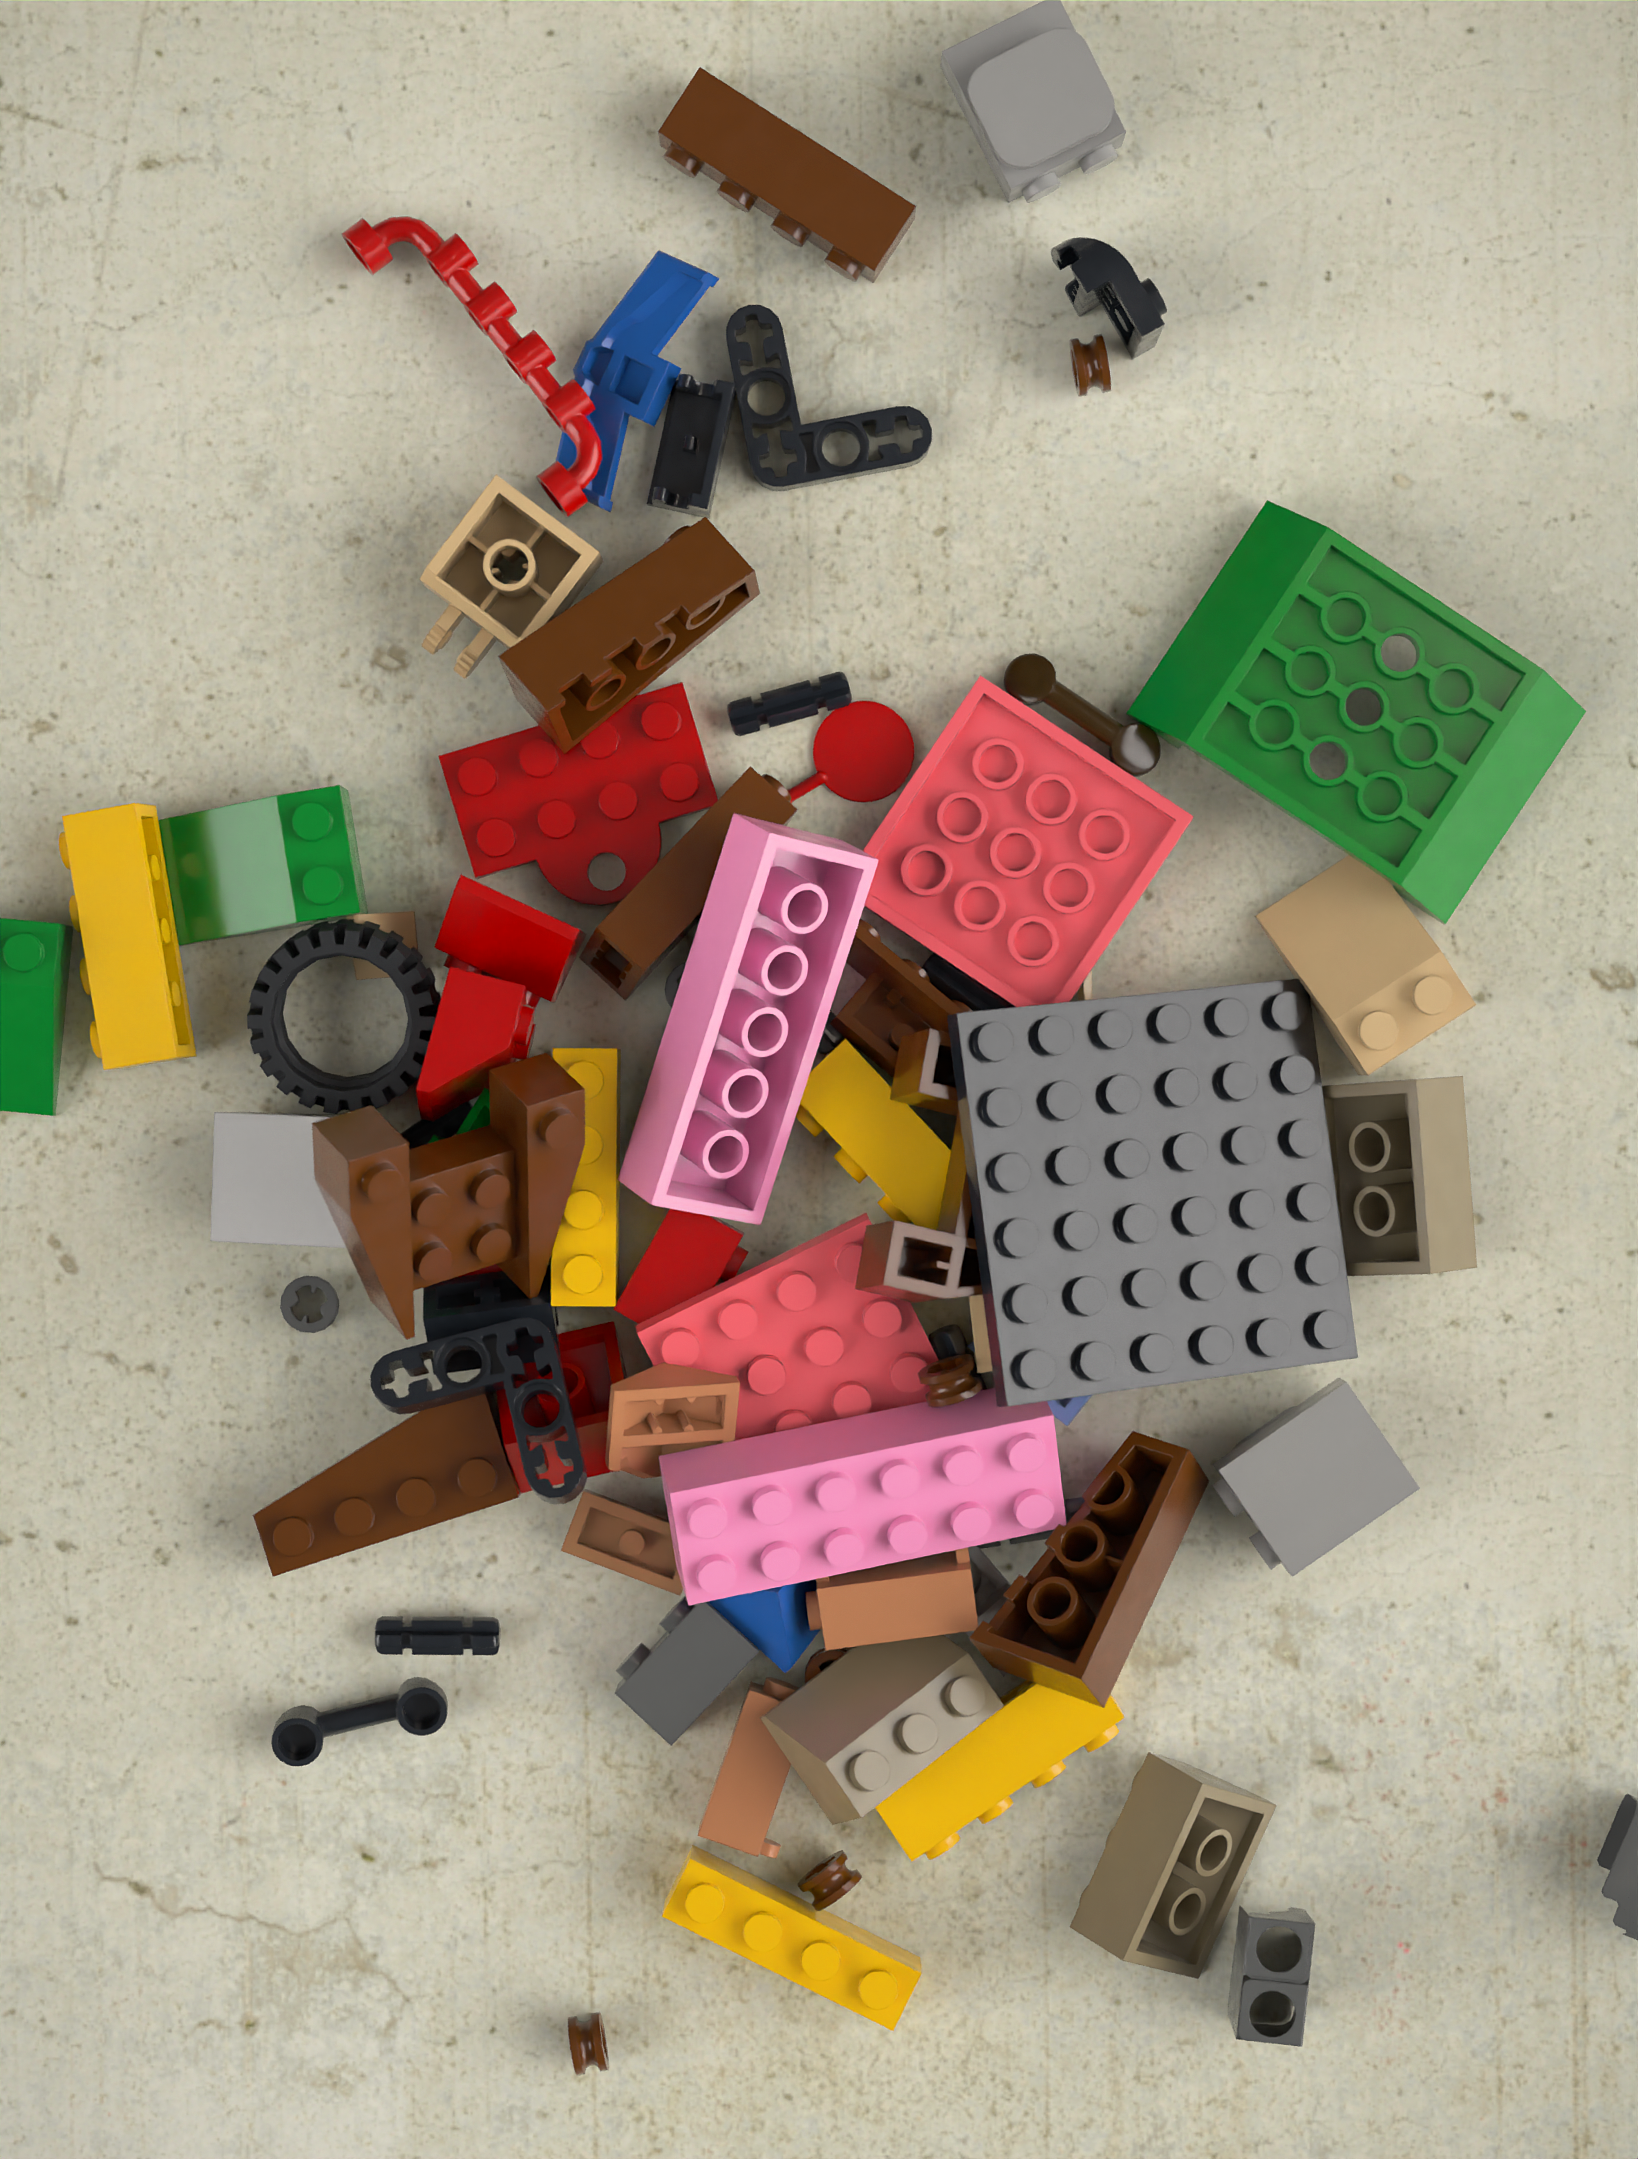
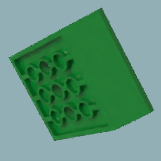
M1267 500L1134 700L1126 715L1138 723L1151 728L1156 735L1179 749L1184 745L1394 884L1393 888L1401 897L1442 924H1446L1575 730L1586 710L1544 669L1325 525ZM1402 636L1411 641L1416 650V660L1411 669L1397 672L1389 669L1384 664L1381 657V648L1387 638ZM1355 690H1368L1380 702L1381 711L1379 718L1369 726H1361L1354 723L1346 713L1347 697ZM1330 743L1342 751L1345 758V767L1338 778L1325 780L1318 777L1312 771L1310 754L1314 747L1319 744Z

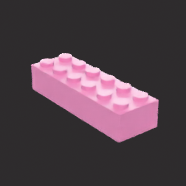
M733 814L617 1179L649 1204L761 1225L879 861L877 858L840 839Z
M995 1388L981 1390L971 1398L948 1406L930 1407L927 1402L658 1456L676 1566L688 1606L1054 1530L1059 1524L1062 1526L1067 1524L1054 1415L1047 1401L997 1407Z

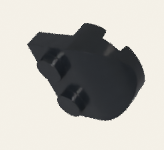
M1071 238L1051 249V257L1057 268L1062 270L1070 266L1074 275V280L1065 286V292L1079 317L1102 305L1132 359L1155 347L1165 325L1161 315L1167 313V308L1161 294L1149 278L1140 282L1128 260L1117 249L1097 239Z

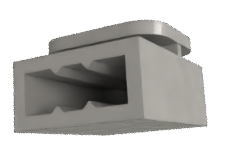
M1044 0L942 51L940 67L1008 203L1021 196H1024L1027 203L1039 200L1061 186L1059 177L1081 167L1084 174H1089L1117 159L1118 154L1115 149L1122 146L1126 130L1115 110L1113 95L1086 41L1076 32L1061 0Z
M214 1112L210 1241L346 1248L314 1179L312 1123L337 1115Z
M1339 1377L1298 1406L1288 1408L1241 1440L1230 1453L1213 1464L1222 1479L1212 1486L1234 1517L1245 1510L1254 1523L1258 1532L1249 1537L1260 1556L1271 1570L1281 1563L1292 1577L1420 1489L1348 1383Z

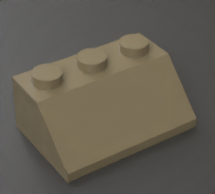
M1463 1076L1322 1086L1347 1276L1435 1274L1477 1268Z
M945 1635L855 1646L760 1717V1719L831 1824L835 1825L865 1816L1004 1707V1705L970 1654Z
M1148 1752L1141 1769L1133 1779L1131 1792L1118 1821L1107 1837L1104 1852L1090 1883L1081 1894L1079 1907L1070 1928L1122 1961L1199 1979L1277 1805L1187 1763Z

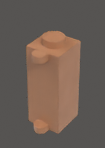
M968 1547L816 1579L817 1591L805 1592L810 1631L822 1629L825 1650L975 1631L979 1626Z
M766 1677L764 1686L750 1681L700 1821L698 1836L756 1857L761 1854L770 1858H777L781 1845L765 1837L791 1763L760 1717L799 1689V1687L771 1677Z

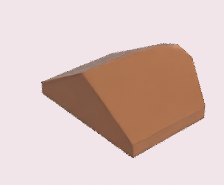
M663 1362L612 1384L605 1463L608 1469L614 1472L622 1470L640 1478L662 1477L658 1456L735 1441L740 1382L737 1376Z

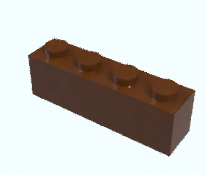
M699 67L658 131L660 146L667 150L663 158L674 168L692 178H695L699 171L720 184L717 193L727 202L749 213L753 206L774 219L770 226L776 233L796 246L803 247L805 242L809 241L828 254L824 259L825 263L851 281L856 282L861 275L874 283L915 220V205L701 67Z

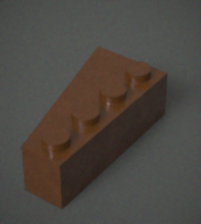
M706 517L692 526L687 525L679 528L668 537L661 547L498 656L516 700L564 754L567 753L760 594L755 570Z
M493 1392L416 1412L255 1513L253 1517L272 1576L274 1577L519 1498L522 1493H520L504 1447L500 1414Z
M1135 1431L1131 1432L1083 1493L1082 1497L1085 1502L1065 1526L1059 1524L1044 1544L1048 1549L1025 1578L1019 1574L1004 1593L1007 1601L989 1623L983 1620L970 1636V1641L993 1668L1102 1708L1105 1707L1209 1483V1479L1191 1451Z

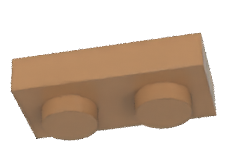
M584 1489L561 1551L680 1596L683 1586L676 1566L669 1520Z

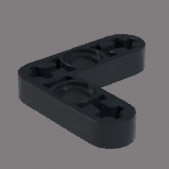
M747 305L739 308L730 317L726 326L727 348L750 468L754 478L762 487L772 491H787L897 470L918 464L927 455L932 443L931 425L928 418L920 410L910 406H896L801 425L783 327L778 316L771 309L762 305ZM758 320L761 329L772 330L773 336L763 340L765 361L768 364L775 359H779L780 369L761 367L746 375H742L741 365L754 367L749 343L737 342L736 339L737 335H742L746 332L747 321ZM771 381L783 389L785 402L777 413L760 415L750 407L748 395L751 388L757 383ZM787 421H791L793 430H779L784 453L795 454L797 461L788 464L786 476L775 477L772 468H762L760 465V460L770 456L767 433L754 438L752 429H773ZM906 421L909 430H920L922 437L913 440L911 452L901 453L900 447L896 443L879 445L878 453L882 459L868 460L869 439L863 426L876 425L875 438L893 434L895 422ZM837 431L852 434L860 446L857 458L846 466L831 464L822 452L825 439Z
M532 1318L513 1319L392 1351L382 1356L374 1365L370 1375L372 1391L377 1400L388 1411L396 1414H411L505 1389L525 1476L533 1492L545 1502L565 1504L576 1499L583 1491L587 1481V1468L559 1351L551 1332L541 1321ZM530 1335L535 1344L544 1343V1347L534 1351V1359L541 1378L552 1372V1379H533L529 1381L526 1367L519 1355L510 1356L511 1351H515L520 1347V1337ZM460 1350L475 1351L482 1359V1367L479 1374L468 1382L459 1383L450 1379L447 1375V1364L453 1354ZM433 1358V1370L442 1388L432 1391L431 1382L428 1378L410 1383L408 1385L409 1395L399 1398L393 1389H385L386 1384L395 1381L394 1371L399 1368H405L410 1377L428 1374L429 1371L424 1361ZM516 1381H528L516 1388ZM538 1394L551 1395L559 1402L557 1418L546 1427L537 1428L529 1425L524 1419L526 1403ZM567 1433V1441L557 1440L554 1442L557 1455L563 1465H573V1471L564 1474L563 1480L565 1485L554 1488L548 1479L539 1480V1474L549 1470L548 1458L544 1447L540 1444L531 1450L530 1443L551 1442Z

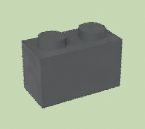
M686 1596L659 1623L667 1631L650 1650L643 1643H640L616 1669V1672L623 1679L617 1685L615 1694L671 1746L759 1652V1649L709 1602L688 1606Z

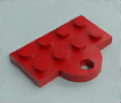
M683 682L635 696L565 754L538 725L438 756L475 878H483L537 861L544 877L557 891L571 900L587 905L603 906L621 902L660 860L662 835L659 824L710 809L718 801ZM602 854L616 855L625 865V878L613 890H600L592 884L589 878V868L592 861Z

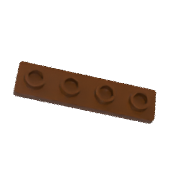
M862 919L859 920L846 963L862 975L866 981L831 1021L830 1025L894 1078L901 1037L926 1029L949 1033L947 1016L973 1011L957 1000L948 999L930 983L927 973L918 964L908 959H901L881 942L880 935L869 923Z

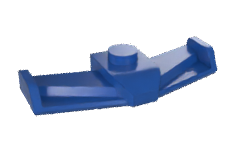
M660 250L657 251L594 337L586 341L573 369L574 380L583 388L596 408L587 416V419L594 426L602 446V461L597 475L582 491L589 503L610 513L613 502L610 500L629 417H635L655 427L682 369L658 357V355L707 289L714 287L719 278L711 273ZM562 431L556 461H559L567 470L575 462L577 450L570 437Z

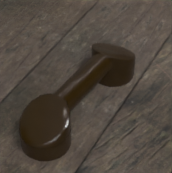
M1035 653L1023 654L1010 662L1003 679L1006 693L1026 706H1035L1044 702L1108 745L1110 761L1133 777L1143 776L1157 765L1160 759L1161 745L1158 736L1151 728L1143 724L1134 723L1124 726L1058 682L1052 663L1044 656Z

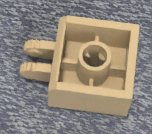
M495 475L427 565L420 578V581L426 588L449 604L423 640L422 647L432 655L448 643L454 630L463 618H468L480 627L481 630L470 645L463 649L456 660L457 663L455 664L454 671L464 679L467 678L496 641L509 649L566 611L604 562L600 552L498 475ZM520 556L527 559L528 563L522 565L526 572L522 580L518 582L512 579L507 584L497 581V579L503 578V574L497 568L503 559L511 563L517 561Z

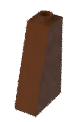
M750 766L596 927L579 959L626 1001L700 921L733 814L787 826L798 810L790 803L791 796L787 789L774 777L768 774L761 776Z

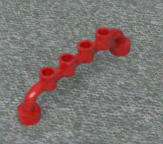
M409 216L390 217L373 227L362 218L344 231L342 237L346 244L371 275H374L393 261V257L388 250L389 246L397 242H408L417 247L440 281L455 294L473 322L486 336L488 335L503 354L514 373L524 384L529 386L555 424L575 444L577 456L575 462L567 470L559 461H556L536 476L542 489L558 510L567 518L588 503L582 490L597 475L602 461L601 440L594 426L587 419V416L596 408L577 381L572 378L561 386L547 368L556 362V358L535 330H532L522 338L508 321L517 313V309L504 290L495 281L483 290L469 271L479 265V263L461 237L455 233L444 241L424 221Z

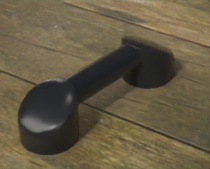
M414 1677L407 1679L401 1684L396 1694L324 1712H319L314 1707L305 1705L292 1707L281 1715L274 1726L271 1740L272 1749L276 1757L283 1763L290 1766H304L310 1764L319 1756L325 1737L398 1720L401 1727L411 1734L418 1736L430 1735L438 1731L446 1721L448 1710L447 1697L443 1689L435 1682L427 1678Z

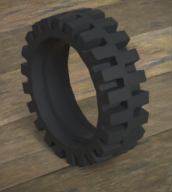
M340 919L336 923L325 921L314 924L305 931L301 930L282 944L268 959L252 989L249 999L251 1005L247 1014V1027L252 1030L250 1044L253 1053H259L262 1059L260 1067L266 1076L273 1075L279 1081L276 1087L286 1096L290 1092L300 1097L298 1103L308 1108H312L316 1104L324 1107L323 1112L338 1114L341 1110H349L350 1112L370 1105L377 1109L389 1104L396 1096L400 1097L420 1077L441 1000L440 992L436 991V978L431 968H425L421 962L423 956L414 946L411 949L402 943L404 938L396 932L391 931L388 934L380 930L379 924L366 921L364 924L354 923V919ZM337 956L367 960L387 973L402 993L408 1017L404 1043L392 1060L374 1072L350 1077L323 1072L303 1059L288 1038L283 1016L287 989L299 972L317 960Z

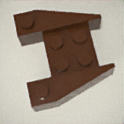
M926 1029L901 1037L890 1100L957 1116L937 1230L896 1220L867 1225L855 1285L857 1290L913 1303L983 1295L949 1033Z
M548 1053L489 1070L490 1125L410 1150L409 1143L372 1105L312 1123L314 1179L370 1301L406 1340L415 1337L414 1290L497 1264L529 1299L539 1295L585 1146V1088Z

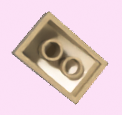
M1350 855L1255 916L1294 978L1301 981L1310 996L1311 1004L1358 1076L1370 1075L1476 1005L1442 951L1390 882Z

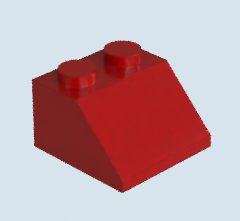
M460 875L434 948L448 954L443 965L447 968L453 967L477 974H482L483 971H486L505 981L525 985L527 1005L536 1008L541 997L555 1003L587 934L561 920L464 875Z
M449 967L416 1088L421 1119L434 1122L461 1104L469 1102L479 1096L484 1088L489 1089L490 1069L513 1063L516 1059L523 1060L529 1057L536 1024L533 1023L535 1008L527 1007L525 985Z
M611 1321L558 1334L561 1349L560 1360L586 1463L587 1478L614 1472L608 1469L605 1463L610 1391L612 1384L628 1377L615 1323ZM535 1362L524 1363L529 1381L553 1378L552 1372L541 1378ZM516 1381V1388L528 1381ZM505 1389L498 1390L496 1394L503 1442L520 1493L533 1491L525 1476ZM538 1394L532 1397L524 1408L525 1421L537 1428L552 1424L559 1413L558 1400L548 1394ZM567 1433L551 1442L530 1443L531 1450L540 1444L544 1447L548 1458L549 1470L539 1474V1480L548 1479L552 1486L563 1484L564 1474L573 1471V1465H563L557 1455L554 1442L557 1440L567 1441Z

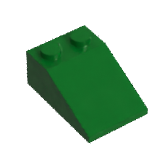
M341 785L275 795L159 820L179 946L313 925L325 921H338L340 919H347V916L368 914L349 791Z
M0 918V1111L56 1116L74 926Z

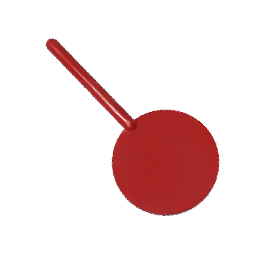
M855 701L846 707L832 711L819 726L814 739L813 759L817 773L787 790L791 796L790 803L823 783L836 795L854 802H874L894 793L907 779L914 761V742L905 721L891 708L872 701Z

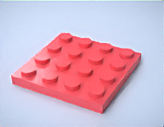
M980 675L863 849L865 853L879 860L864 907L1014 1007L1071 1002L1192 822L1194 816Z
M867 1213L635 1325L637 1335L653 1366L665 1362L667 1364H676L737 1376L740 1382L735 1440L927 1402L925 1395L929 1392L930 1388L928 1385L921 1384L918 1372L927 1365L938 1361V1358L910 1302L855 1289L866 1226L872 1225Z

